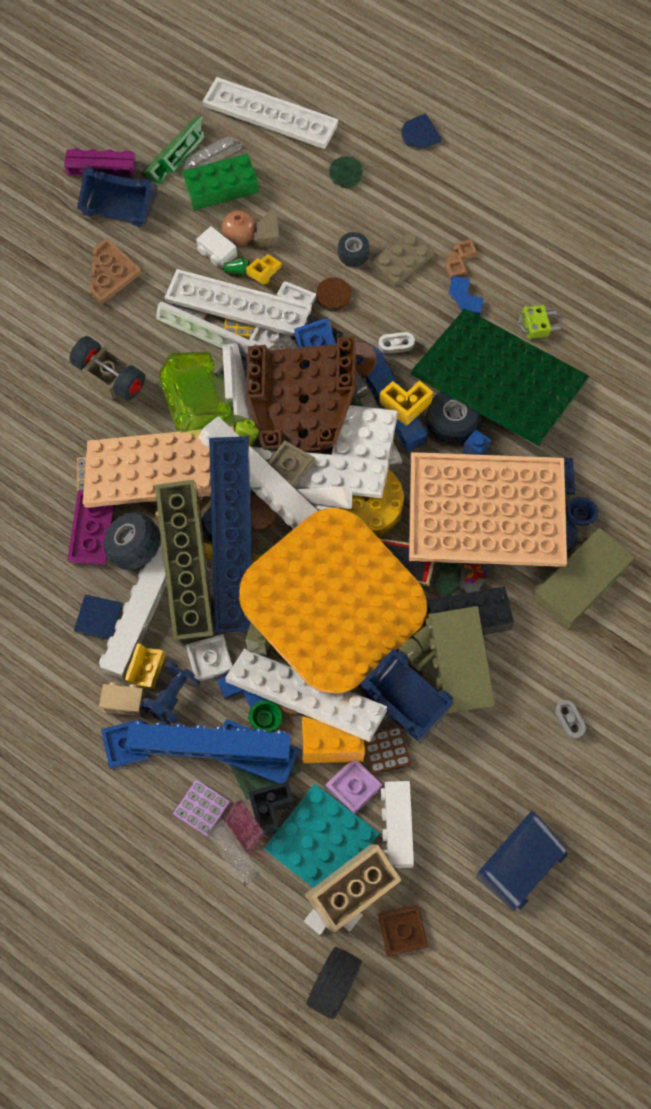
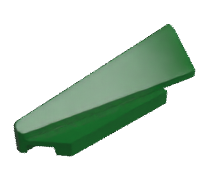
M203 116L195 117L141 172V175L160 185L168 172H174L204 139V132H201Z

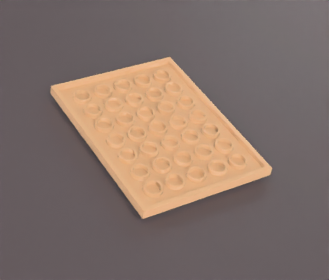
M411 452L409 561L566 567L564 458Z

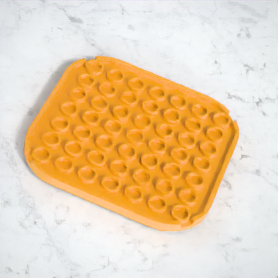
M326 508L310 515L256 560L243 575L239 586L240 605L249 621L309 686L323 693L341 694L357 687L392 649L397 650L419 630L427 612L426 596L416 578L359 517L339 508Z

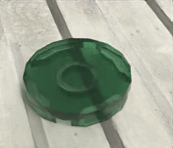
M339 157L330 164L329 177L336 186L340 185L342 188H351L357 185L363 176L362 165L353 157Z

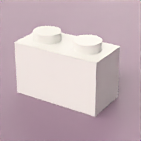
M211 226L196 239L199 253L203 256L206 255L215 266L218 265L223 269L224 263H228L237 257L236 246Z

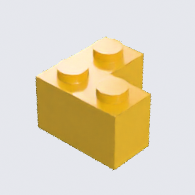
M420 380L408 392L392 381L380 392L379 403L387 410L397 411V419L407 426L431 404L433 391Z

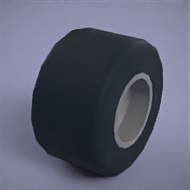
M357 232L343 235L338 243L340 261L350 267L363 265L369 257L370 246L368 239L363 234Z

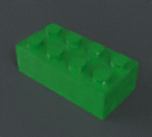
M248 153L182 171L184 185L193 211L259 193L258 179Z

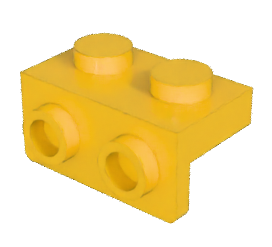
M137 644L130 666L127 669L125 680L132 685L154 690L166 653L163 650L149 649L142 644Z

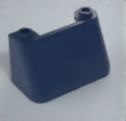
M85 167L77 209L82 211V215L92 217V214L132 222L131 225L142 227V224L145 225L158 186L149 180L143 179L142 182L138 179L133 180L108 175L104 172H94V169Z
M392 649L360 683L361 689L370 700L387 706L386 714L421 744L453 706V697L445 690L441 692L434 689L408 665V657L400 650L397 652Z
M532 810L483 865L475 878L513 912L517 908L521 910L528 902L526 899L528 894L557 861L562 863L569 855L566 852L568 847L540 816Z

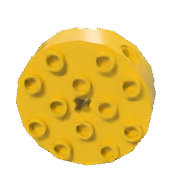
M388 470L382 498L352 495V509H339L349 511L359 517L378 538H381L388 531L392 530L401 519L404 504L401 482L392 471Z

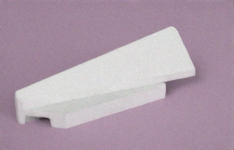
M225 344L223 345L226 407L234 408L235 423L246 419L254 421L246 399L247 380L238 345Z
M345 487L296 489L317 511L338 507L352 509V489Z

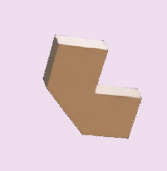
M472 239L456 243L445 261V269L450 280H452L453 276H467L463 260L477 257L478 254Z

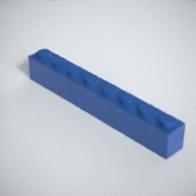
M137 721L135 724H129L126 749L129 753L290 763L292 738L291 734L280 730L275 731V733H268L266 730L256 729L255 732L244 728L227 730L225 727H215V729H207L206 726L202 725L190 728L184 724L167 726L165 723H155V725H147L145 722Z

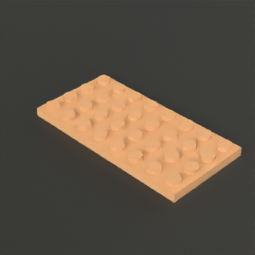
M203 429L87 441L83 494L84 507L157 501L155 485L194 480L197 483L198 497L211 496L210 451L198 438Z

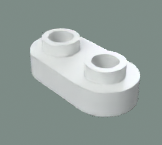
M408 332L386 334L379 339V349L386 354L407 352L413 349L415 339Z

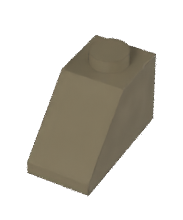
M272 208L257 223V232H254L255 242L259 243V249L280 247L276 208Z

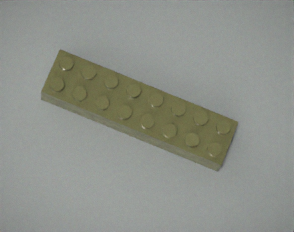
M194 480L155 485L173 639L175 641L216 636L197 483Z

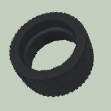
M335 946L316 979L306 1005L323 1016L334 1020L358 974L362 960Z

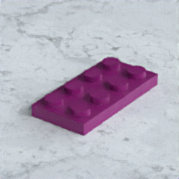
M78 490L67 560L69 563L107 565L108 557L104 552L103 541L107 529H109L113 522L115 505L85 508L83 505L84 490Z

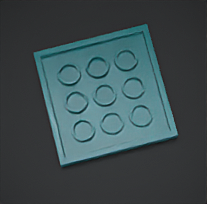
M314 784L279 828V831L267 843L264 850L314 888L370 844H373L380 833Z

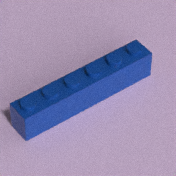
M375 348L374 351L377 354L378 361L373 373L365 377L379 403L380 392L392 381L401 388L402 386L400 382H396L394 379V372L391 367H387L384 355ZM363 357L357 358V365L363 362ZM419 415L407 426L397 419L395 432L406 452L427 443L429 433L425 425H421Z

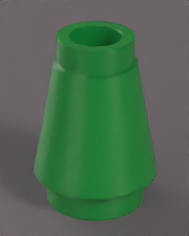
M243 257L224 263V271L229 274L246 275L250 260Z

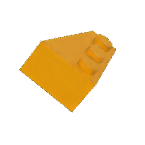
M302 716L303 763L364 762V739L321 721Z

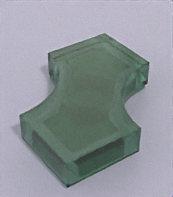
M439 562L440 573L433 585L442 598L451 596L460 589L457 582V574L464 563Z

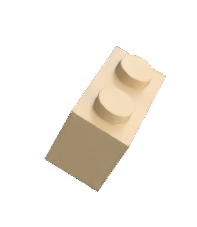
M110 682L109 685L103 684L99 708L103 713L141 717L142 708L140 704L145 697L143 688L138 685L131 684L129 687L115 682Z

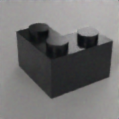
M288 781L248 792L257 829L260 828L263 832L261 836L279 831L275 811L294 806Z

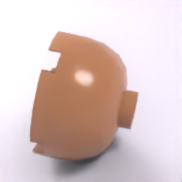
M237 210L232 211L223 219L222 234L235 246H246L249 241L255 239L256 225L250 214Z

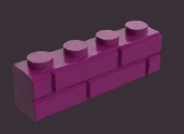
M78 148L66 150L64 167L67 175L83 176L86 167L94 169V172L135 178V152L129 150L118 152L110 149L106 151H97L96 149L80 150Z

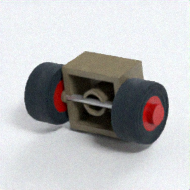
M84 336L77 341L71 350L69 360L71 364L82 370L85 382L110 399L114 400L119 395L124 400L129 401L142 389L146 378L144 372L106 345L102 347L93 338Z

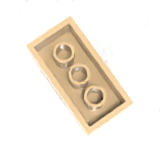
M370 844L307 892L305 896L327 929L336 932L399 883L401 879L380 847Z

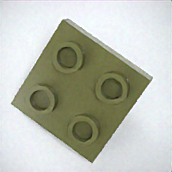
M425 625L419 628L414 635L396 650L397 652L400 650L408 657V665L417 674L435 658V652L431 650L429 638H432L431 630L428 631Z

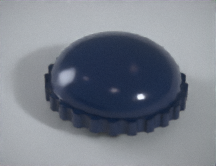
M574 497L567 503L565 509L567 518L572 523L580 526L590 525L598 516L597 505L591 499L584 497Z

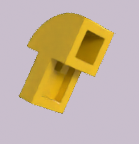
M267 254L261 260L257 258L247 267L246 273L258 283L266 285L270 282V277L281 268L282 263Z

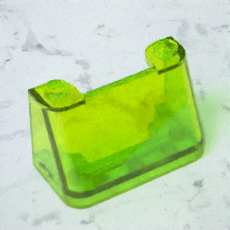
M210 352L169 353L160 369V382L178 433L203 428L218 416L223 421L228 420L231 416V407L228 403H219L210 376L215 369V361L212 359Z

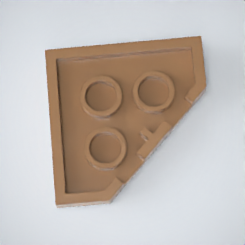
M105 238L93 249L94 257L91 270L90 293L103 305L142 274V270L108 238Z

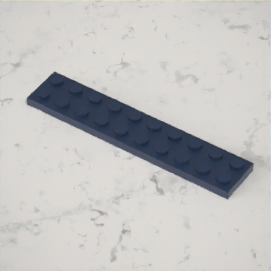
M249 437L209 438L215 633L248 632L251 622L241 608L239 586L243 575L253 564Z

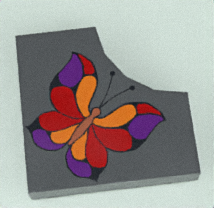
M451 563L460 575L457 589L463 593L479 591L494 570V566L491 564Z

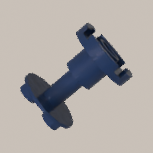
M168 661L164 666L174 676L166 691L161 690L155 701L144 698L140 704V707L148 713L151 710L150 712L155 719L169 726H175L178 721V717L171 711L178 702L176 696L184 683L195 688L199 687L200 681L194 678L195 674L188 669H184V671L179 669V666L172 661Z

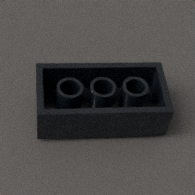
M505 586L428 600V614L478 606L483 635L512 630L514 624Z

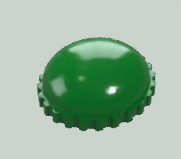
M269 700L256 702L248 713L250 726L254 730L263 729L268 733L278 729L283 720L280 707Z

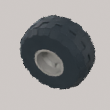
M439 392L428 406L426 420L429 431L439 441L447 444H461L466 442L475 430H479L482 414L445 393Z
M140 512L127 513L118 517L107 529L103 541L104 552L109 560L121 569L132 570L141 568L143 565L148 564L157 554L161 542V532L154 521Z

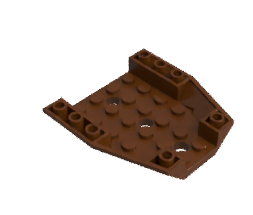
M355 336L337 338V344L303 348L269 350L266 345L248 346L246 399L255 426L258 428V436L263 450H278L284 441L307 453L324 452L336 445L355 392ZM303 363H310L307 369H301ZM304 396H308L309 401L305 404H301V399ZM308 431V436L301 439V432Z

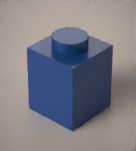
M475 430L465 442L463 453L468 455H485L489 450L491 439Z

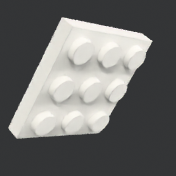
M350 405L337 443L333 447L332 455L384 460L389 463L398 412Z

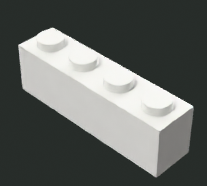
M410 781L385 782V788H381V801L385 800V808H382V821H386V829H383L382 832L383 842H387V850H383V853L393 868H413Z

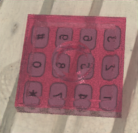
M242 800L234 804L224 819V823L246 854L255 848L265 834Z

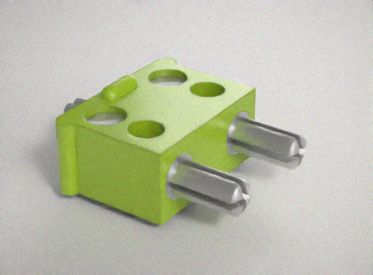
M544 305L524 306L519 322H517V327H521L526 332L530 341L534 338L548 337L551 331L561 330L560 324L550 325L548 316L556 315V309L546 310Z

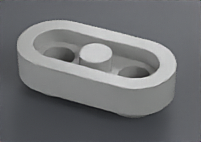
M560 701L555 708V715L565 734L571 739L581 738L585 733L586 726L578 710L571 701ZM566 709L568 714L564 715L561 710ZM571 727H576L578 732H573Z

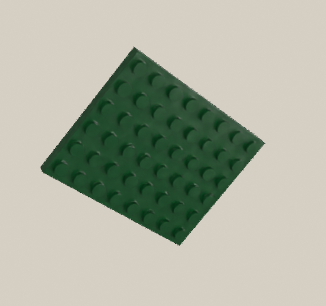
M465 308L411 371L412 376L537 446L542 444L590 377Z

